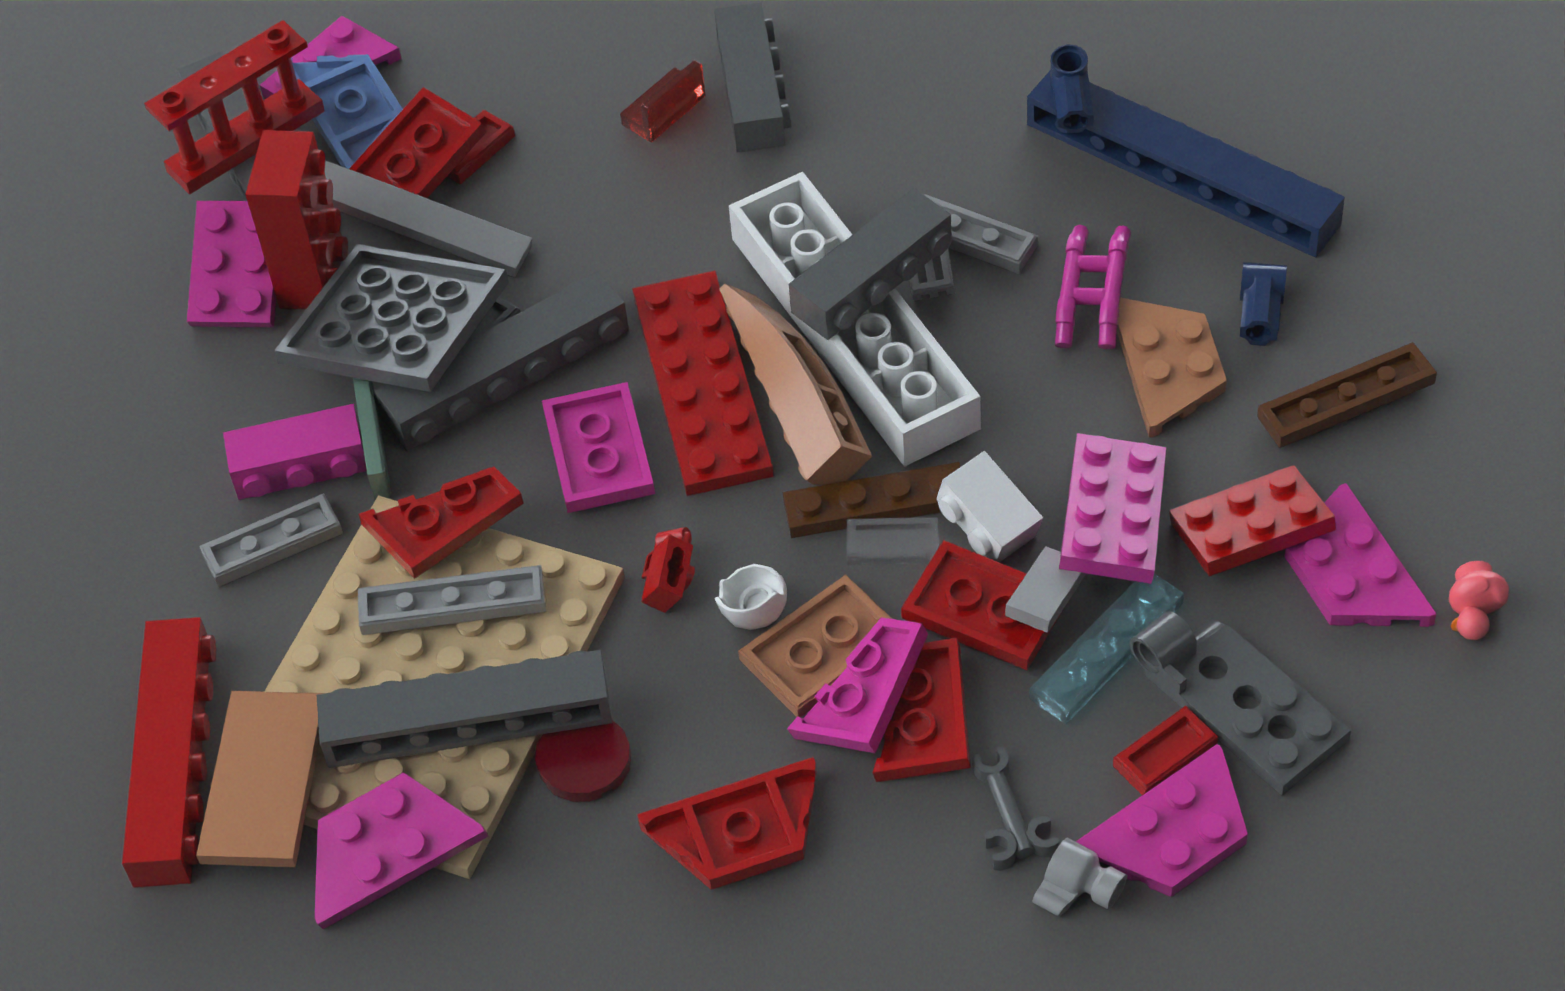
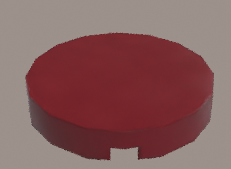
M612 720L610 724L543 734L537 744L535 762L542 781L555 796L571 802H590L602 798V793L609 791L611 788L614 791L623 783L630 770L631 749L624 730Z

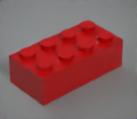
M263 130L245 193L280 309H307L339 268L341 261H344L348 256V239L346 236H342L340 232L339 208H334L332 202L333 183L331 179H326L324 172L325 153L323 150H318L314 132Z

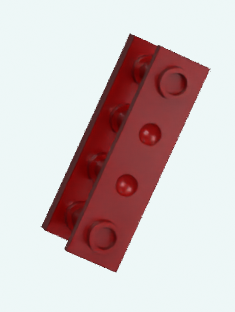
M284 20L144 103L146 110L168 131L173 129L179 152L163 162L167 173L189 195L255 155L263 130L294 131L325 112L322 99L300 79L296 78L291 57L308 48L307 41ZM276 67L282 89L263 100L257 78ZM242 88L248 110L229 121L222 99ZM208 109L214 131L194 142L188 120Z

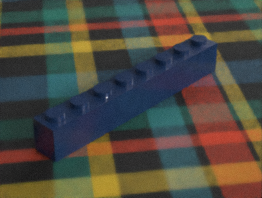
M1050 71L1027 96L1028 126L1315 258L1341 226L1344 196L1304 179L1291 171L1264 161L1256 155L1226 144L1218 138L1195 130L1182 122L1157 113L1147 106L1137 104L1117 95L1111 90L1089 82L1094 125L1088 126L1083 132L1068 133L1057 126L1054 95L1050 87Z

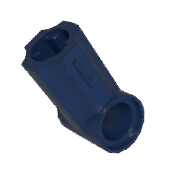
M1066 44L1059 46L1051 54L1050 87L1054 95L1057 126L1068 133L1083 132L1088 126L1094 125L1088 78V56L1086 51L1077 45Z
M1243 262L1240 301H1243L1240 337L1245 338L1250 345L1265 346L1268 342L1277 340L1281 315L1280 304L1284 303L1287 265Z

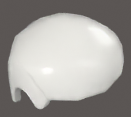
M752 564L739 568L727 579H722L719 582V597H715V601L721 613L735 627L753 630L768 627L779 618L786 604L787 587L782 575H779L773 568Z

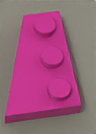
M340 16L307 44L308 48L292 57L293 63L317 62V56L343 58L348 55L368 54L375 65L383 61L390 65L400 60L401 54L399 47L344 16ZM277 71L260 84L263 97L268 98L282 89Z

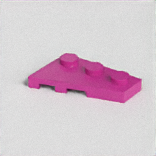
M881 617L845 659L847 667L831 686L825 683L814 696L818 701L803 719L797 716L787 728L792 737L797 740L876 753L928 636V632L923 624Z

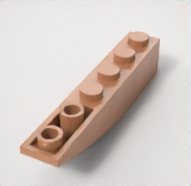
M724 284L719 290L727 305L726 311L735 322L741 336L740 342L745 350L748 351L755 366V375L766 390L770 399L769 406L781 423L784 430V439L792 448L797 458L800 474L813 485L848 481L872 457V454L842 391L824 362L805 338L781 314L756 295Z

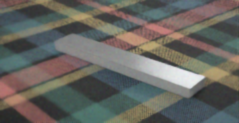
M325 160L324 172L326 179H331L333 183L332 202L334 208H339L343 213L478 264L506 269L507 275L516 277L532 248L531 237Z

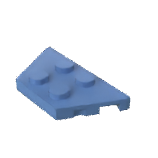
M368 54L348 55L343 58L317 56V62L293 63L296 78L300 79L323 101L325 112L312 119L339 164L349 169L403 108Z

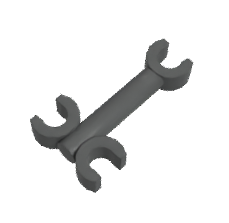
M1002 746L997 747L998 764L994 766L985 765L981 761L979 753L973 754V773L977 779L989 784L1006 830L992 829L984 834L986 849L995 846H1002L1006 849L1002 853L992 855L993 869L1000 871L1008 869L1014 864L1016 856L1020 859L1027 858L1032 854L1039 857L1053 856L1059 846L1060 841L1058 837L1047 840L1037 837L1041 833L1051 831L1050 816L1041 815L1035 817L1030 821L1026 829L1006 778L1009 771V755L1007 750Z

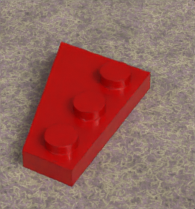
M493 466L442 484L439 492L416 499L413 494L397 500L399 506L379 513L371 509L358 515L361 525L415 579L524 503L521 492Z
M957 638L924 643L894 710L892 720H890L884 733L885 743L881 757L876 759L872 772L876 782L971 768L961 651Z

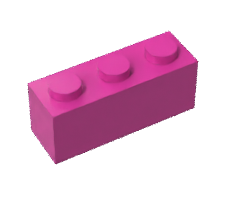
M354 403L223 432L229 474L238 500L260 497L267 493L294 487H304L312 483L338 477H349L353 474L367 471L360 424Z

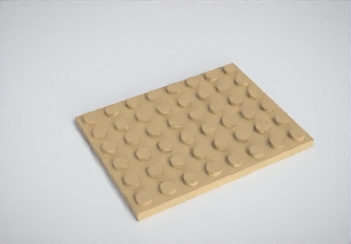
M378 495L371 509L379 513L399 506L398 501ZM361 525L264 692L331 693L340 688L356 689L380 685L386 681H407L426 678L435 673L451 674L474 670L481 666L496 667L521 663L530 658L546 659L565 656L575 651H588L625 579L623 567L488 528L414 579ZM537 565L542 567L546 612L367 635L361 634L359 628L358 588ZM543 734L328 768L319 742L304 825L318 829V820L404 772L481 824L487 831L489 837L434 867L470 879L528 768Z

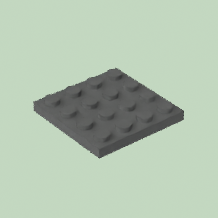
M357 244L274 350L278 364L431 392L509 283L506 269Z

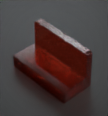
M693 60L681 71L674 67L620 113L621 124L652 143L706 96L702 64Z

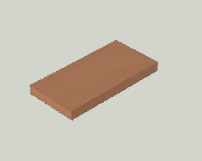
M231 691L196 854L200 864L296 867L319 748L316 695L324 693Z

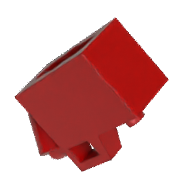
M682 527L658 532L655 536L654 549L646 556L642 579H645L646 582L641 602L663 613H666L682 598L683 592L689 587L694 577L695 567L689 565L694 546L691 544L692 535L689 528Z

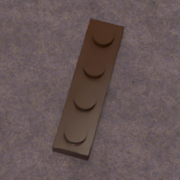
M1412 342L1258 406L1257 417L1278 447L1281 448L1435 384L1437 372L1415 343Z
M960 462L782 492L791 538L941 513L936 498L942 480L960 468Z

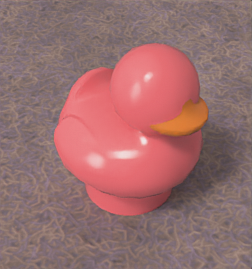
M1471 561L1461 565L1456 570V581L1449 592V603L1454 612L1459 614L1452 621L1451 629L1459 632L1467 640H1478L1483 638L1489 631L1490 621L1487 614L1499 610L1507 603L1509 586L1505 578L1493 572L1492 566L1489 563Z

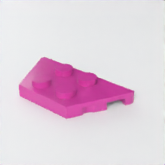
M1347 483L1340 485L1324 502L1335 515L1336 530L1286 548L1284 555L1329 625L1353 626L1357 623H1366L1370 626H1390L1391 620H1419V627L1434 625L1436 612Z
M1216 744L1076 842L1094 851L1098 855L1099 862L1127 874L1128 880L1142 881L1152 890L1170 897L1174 896L1247 844V829L1223 749Z
M404 772L318 820L315 920L317 925L322 929L327 928L489 837L487 831L481 824Z

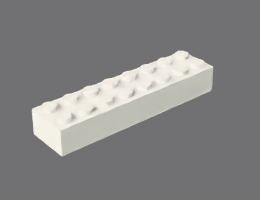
M803 171L729 205L732 240L904 467L981 429L980 395L895 288L887 294L881 303L872 305L858 316L849 328L839 331L829 340H826L791 313L788 284L852 235Z

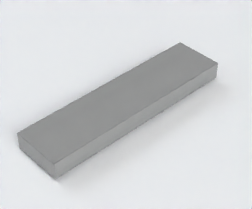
M537 565L358 588L359 628L362 635L546 612L542 567Z

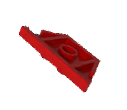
M811 757L639 813L637 818L640 829L711 890L803 860L817 775L815 759Z

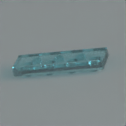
M1156 574L1153 576L1152 584L1135 581L1029 688V699L1064 724H1067L1133 656L1129 645L1130 639L1166 611L1175 613L1183 605L1184 593Z

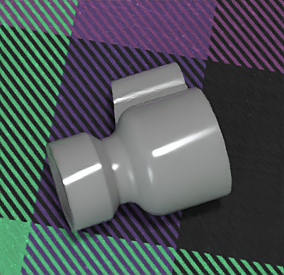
M1065 838L1053 854L1046 869L1044 880L1037 889L1032 903L1060 917L1081 894L1086 892L1091 895L1093 902L1110 910L1125 886L1127 874L1111 866L1107 868L1101 867L1098 855L1094 851L1070 838Z

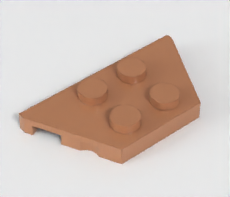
M1120 298L1117 334L1148 436L1155 437L1162 433V425L1178 415L1182 419L1196 411L1201 403L1210 402L1224 393L1227 383L1226 376L1204 313Z

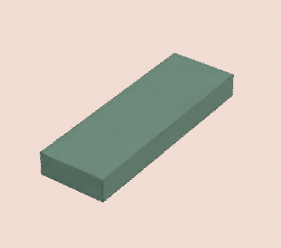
M353 378L367 475L374 500H376L378 495L391 499V485L374 386L372 381Z

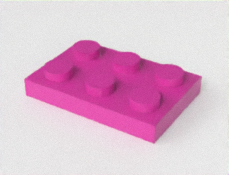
M197 201L187 323L191 327H274L276 295L248 202Z
M628 382L542 400L567 513L655 494L654 483Z

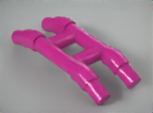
M1077 225L1073 228L1066 244V259L1060 298L1058 299L1056 310L1055 346L1059 348L1072 347L1076 305H1101L1098 347L1114 349L1116 347L1123 273L1129 249L1131 230L1123 225L1115 229L1109 243V255H1084L1089 231L1084 225ZM1080 273H1106L1104 288H1079Z

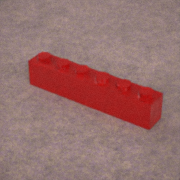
M201 617L145 621L122 865L133 888L191 884L192 865L199 864L196 856L199 838L195 835L196 823L203 821L204 806L200 793L198 794L199 782L205 781L207 777V763L205 754L202 753V742L208 741L210 738V721L208 714L205 713L206 701H212L213 681L211 674L208 673L209 663L216 660L214 635H207Z

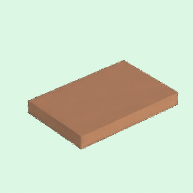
M844 575L738 651L739 660L796 717H802L818 702L814 696L826 683L831 686L846 669L847 663L845 659L881 617L892 618L847 575Z

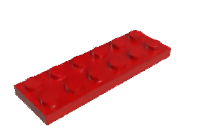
M715 270L632 288L635 306L686 496L774 477L773 466L730 319L726 311L725 302L719 290L720 285Z

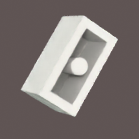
M985 451L944 478L936 498L942 514L950 522H956L967 534L969 544L977 554L986 556L999 563L1035 538L1043 520V516Z

